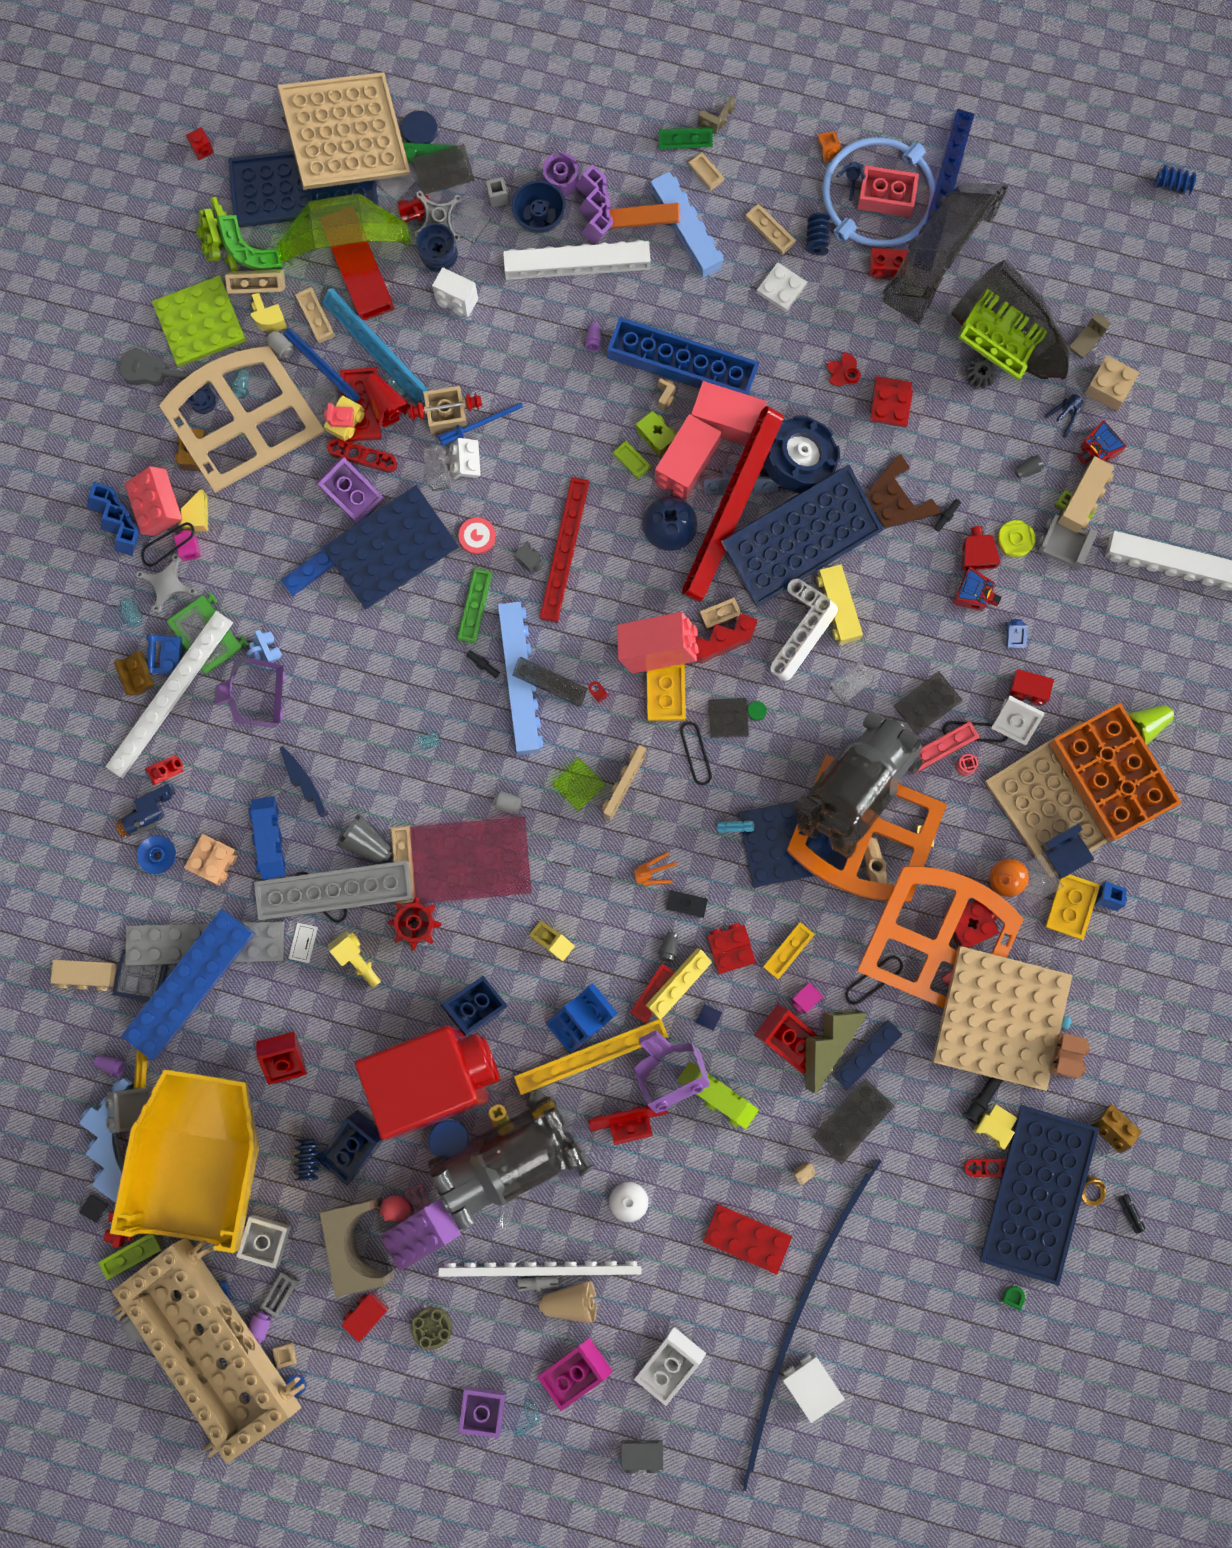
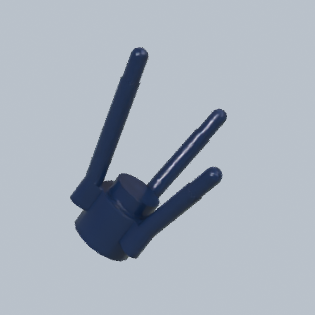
M851 162L849 165L845 164L843 169L836 175V177H840L846 172V176L851 180L850 201L853 200L856 179L860 177V174L863 180L866 179L863 169L864 165L858 162Z
M1072 394L1045 415V418H1048L1064 406V411L1056 419L1059 422L1067 413H1074L1065 430L1064 438L1067 437L1077 415L1081 412L1082 398Z

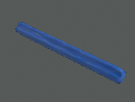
M288 328L283 333L347 398L354 402L360 399V395L291 328Z

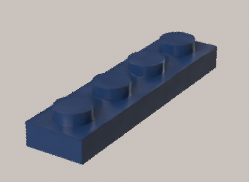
M888 1020L833 1077L848 1090L903 1034Z

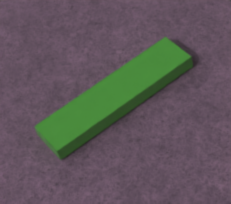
M477 568L473 570L457 637L458 641L472 644L477 642L493 575L492 571Z

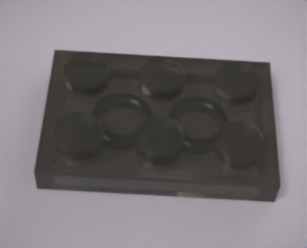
M464 144L412 158L418 182L424 195L475 181Z
M938 671L897 702L894 708L916 735H919L963 700Z

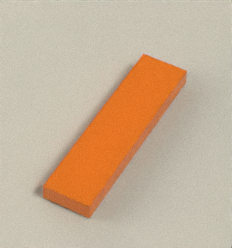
M679 203L609 209L610 217L613 220V225L610 229L680 223Z

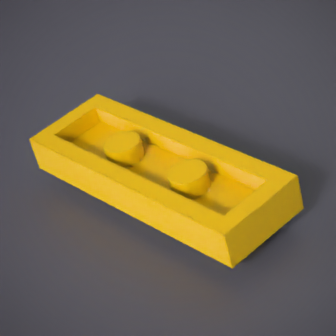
M799 922L763 968L778 980L815 934Z

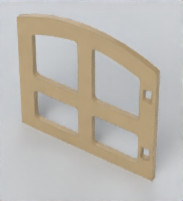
M270 346L238 351L204 365L182 380L159 405L214 493L325 433L324 428ZM264 364L283 393L255 410L246 412L223 378V374L247 366ZM206 383H211L230 411L234 421L201 439H197L181 415L179 408ZM288 408H293L306 428L274 447H269L256 426ZM178 418H180L184 424L180 426V428H178L177 424L174 421ZM240 434H244L257 455L225 474H220L207 455L208 452ZM208 463L210 464V466H211L212 469L214 470V471L210 472L209 474L207 473L206 469L204 468V466L207 465Z

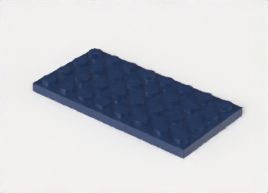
M293 151L228 158L233 215L237 217L239 228L324 218L327 215H333L345 208L352 207L356 214L379 211L376 180L303 190Z
M846 465L721 540V543L752 601L758 607L785 591L791 580H803L882 532L883 528L851 466Z
M1020 1105L1013 1131L1015 1133L1009 1146L980 1262L1059 1286L1100 1128Z

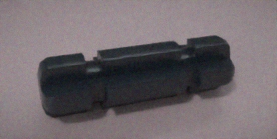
M1128 1194L1121 1195L1118 1201L1124 1207L1123 1211L1129 1223L1133 1225L1131 1227L1134 1233L1143 1232L1145 1226L1139 1220L1141 1218L1134 1204H1131L1130 1196Z

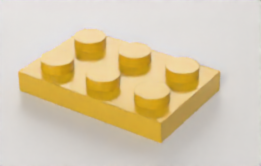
M685 664L647 671V721H686Z
M1070 874L1060 878L1044 928L1084 940L1100 885Z

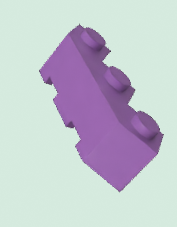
M592 164L580 177L575 187L587 197L578 209L590 220L582 234L596 245L613 225V220L610 217L609 211L610 200L609 193L606 191V176Z

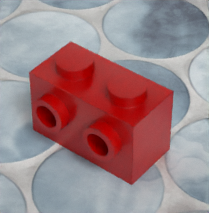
M871 249L868 277L876 279L884 277L894 280L905 279L908 268V250Z

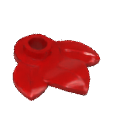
M844 352L841 362H827L828 371L832 375L829 382L835 386L858 383L861 373L856 368L857 360L851 354ZM852 374L854 378H849L848 375Z

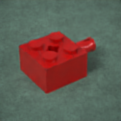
M977 900L967 904L953 933L957 946L970 948L998 934L999 931L994 923V920L998 917ZM973 922L974 926L969 928L967 924Z

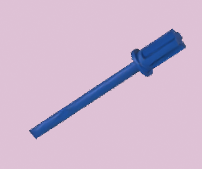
M522 402L464 428L457 425L453 430L439 435L438 440L443 446L455 441L457 438L464 439V433L521 409L523 404Z

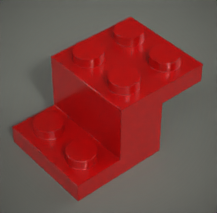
M876 376L869 412L871 413L870 422L907 428L913 390H911L912 382Z

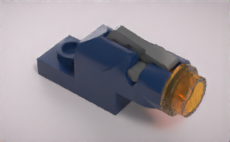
M166 784L133 801L137 811L133 810L115 824L120 836L129 837L130 835L134 836L155 829L157 821L165 816L159 802L170 800L172 795L176 794L174 788L170 784Z

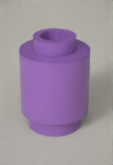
M258 1311L257 1314H252L248 1324V1329L259 1344H261L262 1340H265L272 1321L268 1318L269 1314Z

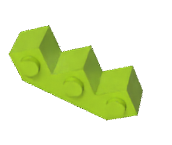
M690 1061L677 1081L685 1086L702 1077L700 1067ZM707 1073L710 1086L696 1095L706 1101L704 1105L714 1112L717 1109L729 1118L727 1122L735 1128L741 1126L746 1130L759 1109Z

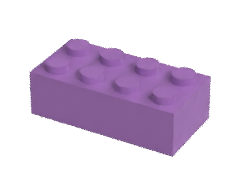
M440 1198L380 1235L390 1253L394 1264L399 1271H402L457 1238L461 1233Z

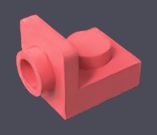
M328 403V408L324 411V418L330 427L353 428V407H334L332 403Z

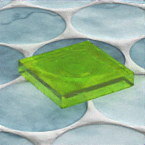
M580 758L551 784L578 812L606 786Z

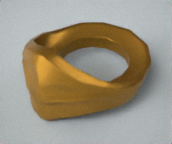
M1088 1175L1082 1199L1090 1206H1097L1106 1197V1187L1099 1178ZM1091 1183H1095L1100 1190V1196L1093 1201L1088 1200L1085 1195L1086 1186Z

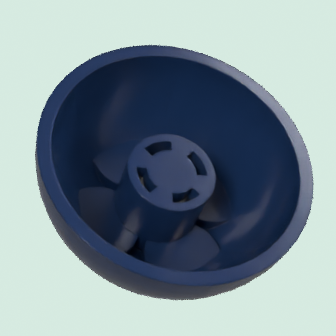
M534 180L527 182L515 192L512 199V212L515 220L522 228L532 233H546L553 230L559 225L565 214L566 202L563 193L556 185L548 181Z
M667 496L657 499L647 508L643 517L642 527L647 540L652 545L662 550L674 551L687 546L693 540L697 532L698 522L696 513L689 503L678 497Z

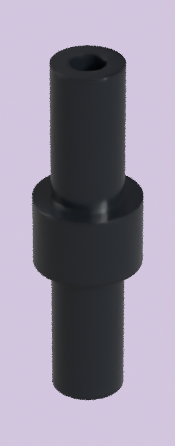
M955 499L949 508L942 512L941 518L933 527L935 531L940 532L943 526L953 518V513L961 504L958 499Z
M471 650L466 654L482 671L485 670L495 679L500 675V672L493 668L485 658H480Z

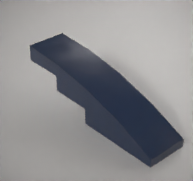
M281 747L280 751L291 784L294 787L301 786L305 800L307 802L314 801L320 817L328 815L324 802L309 775L299 762L284 747Z

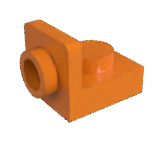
M831 131L817 134V141L822 150L823 162L832 161L841 151V144L836 132Z

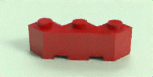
M740 613L734 630L716 624L709 641L696 636L695 639L699 649V653L696 654V662L703 664L714 657L721 656L739 646L750 643L758 619Z

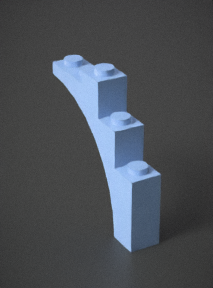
M122 1078L113 1085L112 1090L113 1092L130 1090L134 1083L129 1079ZM104 1098L100 1103L101 1108L91 1107L83 1112L81 1115L82 1120L79 1124L98 1137L90 1142L87 1147L89 1150L86 1153L87 1156L104 1168V1170H99L95 1175V1182L92 1186L116 1203L124 1164L119 1152L117 1133H109L106 1126L108 1109L105 1107Z

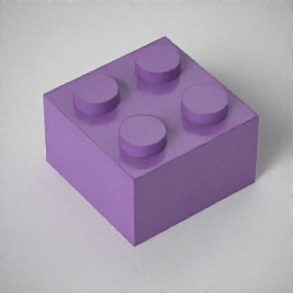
M466 1386L463 1394L458 1433L499 1438L506 1391Z

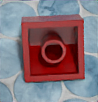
M295 1031L256 1041L257 1060L268 1085L307 1075L301 1046Z

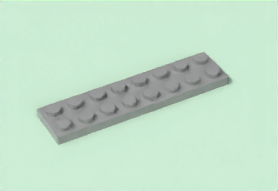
M408 861L254 882L258 921L413 900Z
M284 922L243 923L256 934L233 963L284 961ZM209 924L126 926L125 965L178 964Z

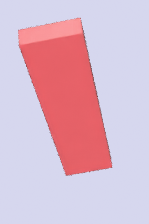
M971 721L922 747L918 757L922 758L923 761L917 772L980 738Z

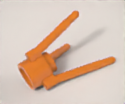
M666 852L643 865H639L638 869H634L637 884L643 883V886L671 884L672 880L649 879H652V873L676 866L677 862L649 869L650 865L669 856L670 853Z

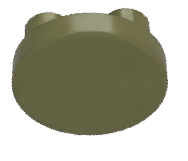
M427 1307L421 1310L412 1321V1336L421 1348L438 1349L449 1340L452 1334V1321L443 1309Z

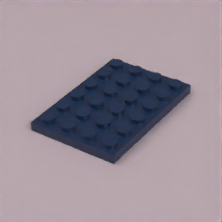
M417 485L323 546L324 551L365 610L459 548Z
M843 792L826 795L829 798L855 808L853 800ZM807 799L738 812L739 821L754 822V831L742 832L753 888L815 876L786 851ZM819 811L807 838L806 846L828 864L838 870H843L859 827L824 811ZM827 819L835 825L831 828L823 822ZM802 825L799 834L805 836L808 828ZM864 857L859 868L866 867Z

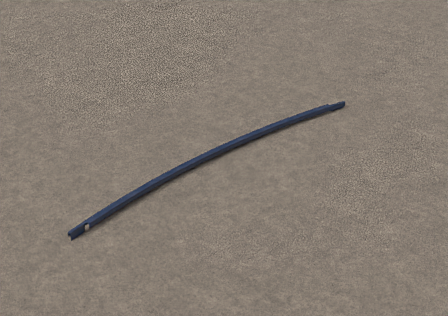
M880 1159L870 1174H865L840 1216L797 1305L779 1352L760 1413L746 1471L744 1491L747 1490L750 1471H754L770 1402L800 1315L835 1239L867 1183L882 1162Z

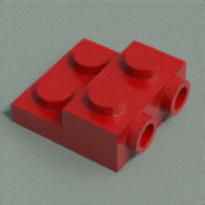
M735 923L728 926L729 930L722 932L721 928L710 931L711 935L707 936L719 975L756 963L745 925L740 926V923Z

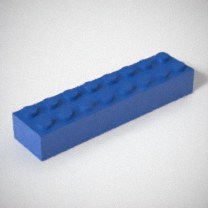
M619 317L607 349V359L699 389L702 382L705 381L749 395L759 367L758 361Z
M221 909L121 1037L151 1061L157 1060L256 933L228 911Z

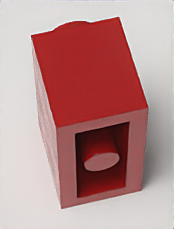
M1017 669L1013 673L1008 695L1020 701L1024 699L1029 700L1034 705H1045L1050 700L1054 679Z
M372 1292L368 1296L364 1294L357 1301L359 1306L353 1312L350 1309L342 1318L345 1322L341 1326L358 1342L368 1334L389 1310Z

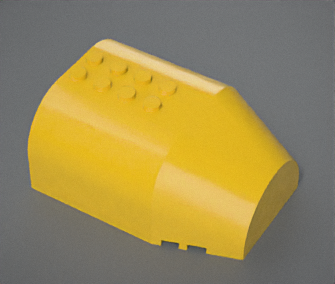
M164 1070L152 1090L149 1100L143 1106L139 1118L131 1128L110 1234L129 1237L137 1234H157L177 1238L187 1237L190 1240H206L208 1243L216 1244L213 1250L235 1253L240 1250L259 1152V1142L248 1084L238 1080Z

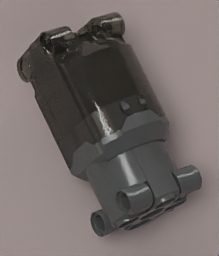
M870 711L863 721V726L867 730L856 743L847 744L814 784L808 795L801 796L795 806L798 830L813 839L822 833L830 837L832 850L847 859L853 855L859 840L863 838L898 791V782L907 771L915 774L923 761L922 758L918 757L922 750V737L906 730V727L900 721L886 719L873 711Z
M550 1096L538 1100L534 1107L471 1140L464 1151L446 1160L444 1155H439L428 1162L427 1165L430 1168V1171H428L438 1190L444 1207L451 1214L459 1230L471 1226L475 1222L473 1214L489 1205H503L559 1174V1172L566 1168L573 1169L583 1162L581 1152L573 1137H571L569 1132L563 1133L561 1129L564 1125L563 1118Z

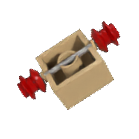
M460 386L423 392L426 406L423 408L420 402H418L417 406H413L410 403V407H407L409 419L412 418L413 422L416 417H420L423 420L425 412L428 417L431 435L446 433L456 428L457 425L461 428L467 426L464 408L467 407L469 412L472 411V408H477L479 411V407H482L481 395L477 396L475 392V395L470 397L467 393L464 401Z

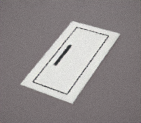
M297 923L288 959L309 963L318 927Z

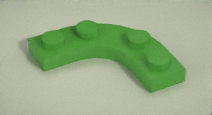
M236 215L218 216L216 218L222 243L230 256L238 263L254 270H275L283 267L279 249L258 250L246 244L240 234Z

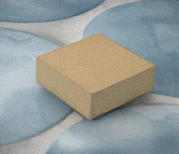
M293 1342L272 1348L276 1369L298 1363Z

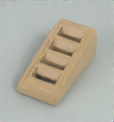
M804 1162L791 1172L799 1185H803L816 1174L814 1166L809 1162Z

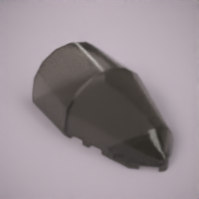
M1007 260L998 262L965 293L951 315L963 325L975 303L987 288L990 289L994 294L986 306L995 295L999 296L998 302L991 309L996 313L1001 304L1006 301L1009 304L1005 311L1012 305L1024 314L1022 319L1025 316L1029 318L1028 323L1021 330L1024 334L1027 333L1034 323L1039 325L1037 329L1041 326L1047 330L1043 340L1035 346L1026 362L1028 366L1026 371L1040 379H1065L1069 370L1070 350L1046 299Z

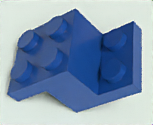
M592 983L581 994L559 1010L546 1025L568 1053L571 1054L602 1029L618 1013Z

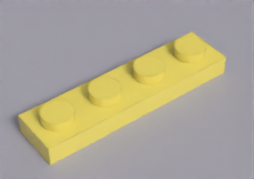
M697 948L646 1004L647 1008L656 1018L661 1020L708 968L712 961L701 949Z

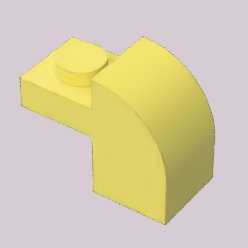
M260 294L252 295L254 302L251 305L254 312L250 314L259 329L265 332H273L287 328L279 304L265 308Z

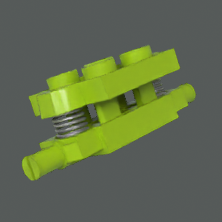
M212 197L210 198L212 210L203 209L199 210L198 213L199 226L196 228V234L201 240L202 254H205L207 261H219L220 258H223L225 264L229 263L231 271H237L236 260L230 256L222 243L216 219L218 216H226L227 214L223 212L222 206L219 205L218 198Z

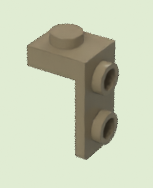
M731 95L718 117L701 110L698 117V125L700 127H712L713 133L717 134L720 128L723 129L726 125L727 116L729 114L732 115L735 109V97Z
M1096 313L1087 327L1070 345L1069 349L1083 359L1106 333L1111 323L1108 322L1106 317Z

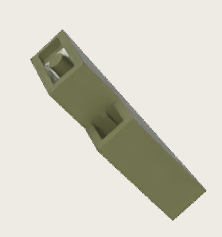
M858 1009L824 1012L823 1035L806 1037L805 1089L813 1093L820 1091L825 1079L831 1074L834 1065L843 1055L848 1043L854 1038V1034L859 1026L864 1022L865 1012Z

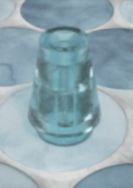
M240 369L230 387L238 398H245L249 393L250 372L248 370Z

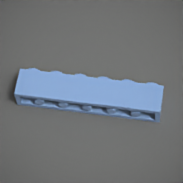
M669 171L652 180L650 191L658 204H680V223H672L671 226L701 276L704 278L721 269L724 260L720 250L717 251L712 236H708L703 221H699L695 208L688 203L686 193L680 190L677 178L673 177Z

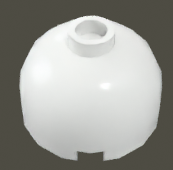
M623 1182L612 1190L609 1197V1207L612 1214L618 1220L634 1222L645 1215L648 1208V1196L639 1184Z

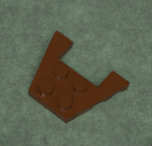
M901 454L896 457L866 494L878 521L884 529L941 514V510L933 499L915 508L895 478L910 468Z

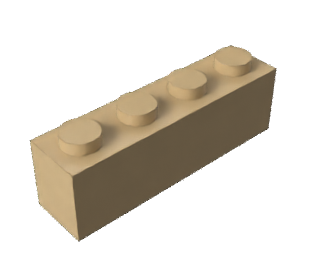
M1094 456L1085 469L1057 523L1075 533H1078L1081 528L1085 529L1090 521L1088 518L1089 514H1093L1098 506L1096 503L1097 499H1101L1106 491L1104 489L1105 484L1108 485L1114 476L1111 474L1114 466Z

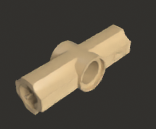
M871 838L864 854L866 874L871 882L889 884L885 870L886 863L882 859L877 838ZM873 864L878 865L879 868H880V871H879V872L874 871V870L872 869L871 865H873Z

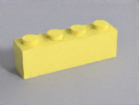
M842 564L821 569L818 577H816L817 585L819 588H822L823 594L838 607V612L831 621L834 628L832 630L834 640H837L839 645L861 640L863 633Z

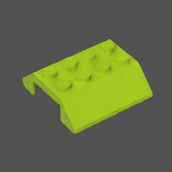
M987 288L957 333L958 338L1019 381L1028 367L1026 362L1035 346L1043 340L1047 330L1041 326L1037 329L1039 325L1034 323L1027 333L1024 334L1021 330L1028 323L1029 318L1025 316L1022 319L1024 314L1012 305L1005 311L1009 304L1006 301L1001 304L996 313L991 309L998 302L999 296L995 295L986 306L994 292Z

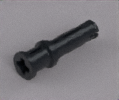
M991 1077L979 1096L972 1099V1105L967 1112L963 1113V1116L978 1125L981 1115L989 1109L988 1103L1003 1080Z

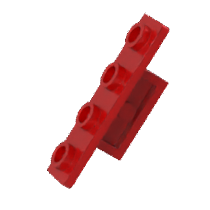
M637 1106L624 1112L616 1111L607 1116H595L593 1119L588 1120L591 1132L610 1128L613 1143L618 1145L652 1137L649 1118L668 1114V1111L655 1113L649 1106Z

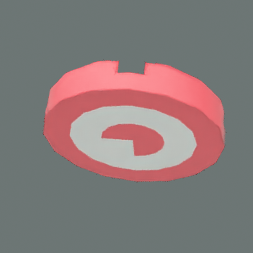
M475 517L468 519L462 524L458 537L462 548L468 553L476 555L485 554L491 550L495 544L496 534L494 527L489 521L484 518Z

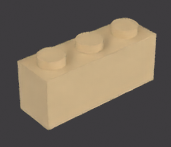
M284 269L229 271L225 275L227 294L282 292L286 288Z
M53 960L51 984H56L57 988L69 989V985L77 986L76 989L88 990L89 986L96 987L98 991H108V987L114 988L117 964Z

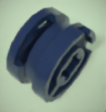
M206 385L202 386L201 389H198L188 398L192 409L199 414H208L216 406V398L211 389Z

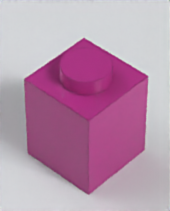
M185 530L179 532L178 535H174L176 546L186 540L192 531ZM195 534L193 538L177 549L178 555L183 562L201 558Z
M809 982L791 999L793 1002L792 1006L797 1012L806 1014L823 996Z

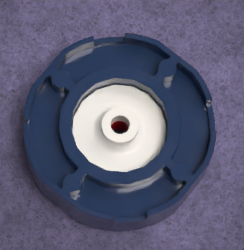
M797 415L791 419H783L764 462L768 475L776 484L792 492L801 493L834 473L840 459L839 445L836 446L832 438V431L825 424L808 416Z

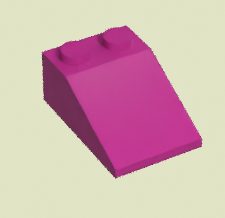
M589 1337L537 1376V1378L559 1410L562 1411L603 1382L613 1370Z

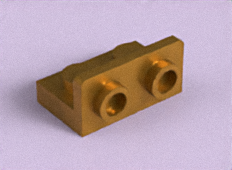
M136 651L124 660L114 661L127 696L141 695L155 685L142 651Z

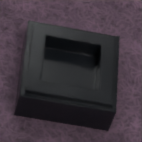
M91 1194L79 1213L97 1223L108 1204Z

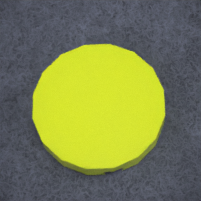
M1012 520L1004 524L997 535V543L1000 550L1006 555L1022 557L1032 550L1035 544V533L1033 528L1025 524V522Z

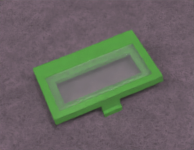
M212 593L208 594V599L202 595L167 620L176 635L182 637L183 647L186 651L189 650L216 612L211 603L214 602L215 604L218 601ZM228 630L202 666L203 672L208 674L240 651L244 645L246 647L249 646L244 636H240L241 641L238 642L231 631Z

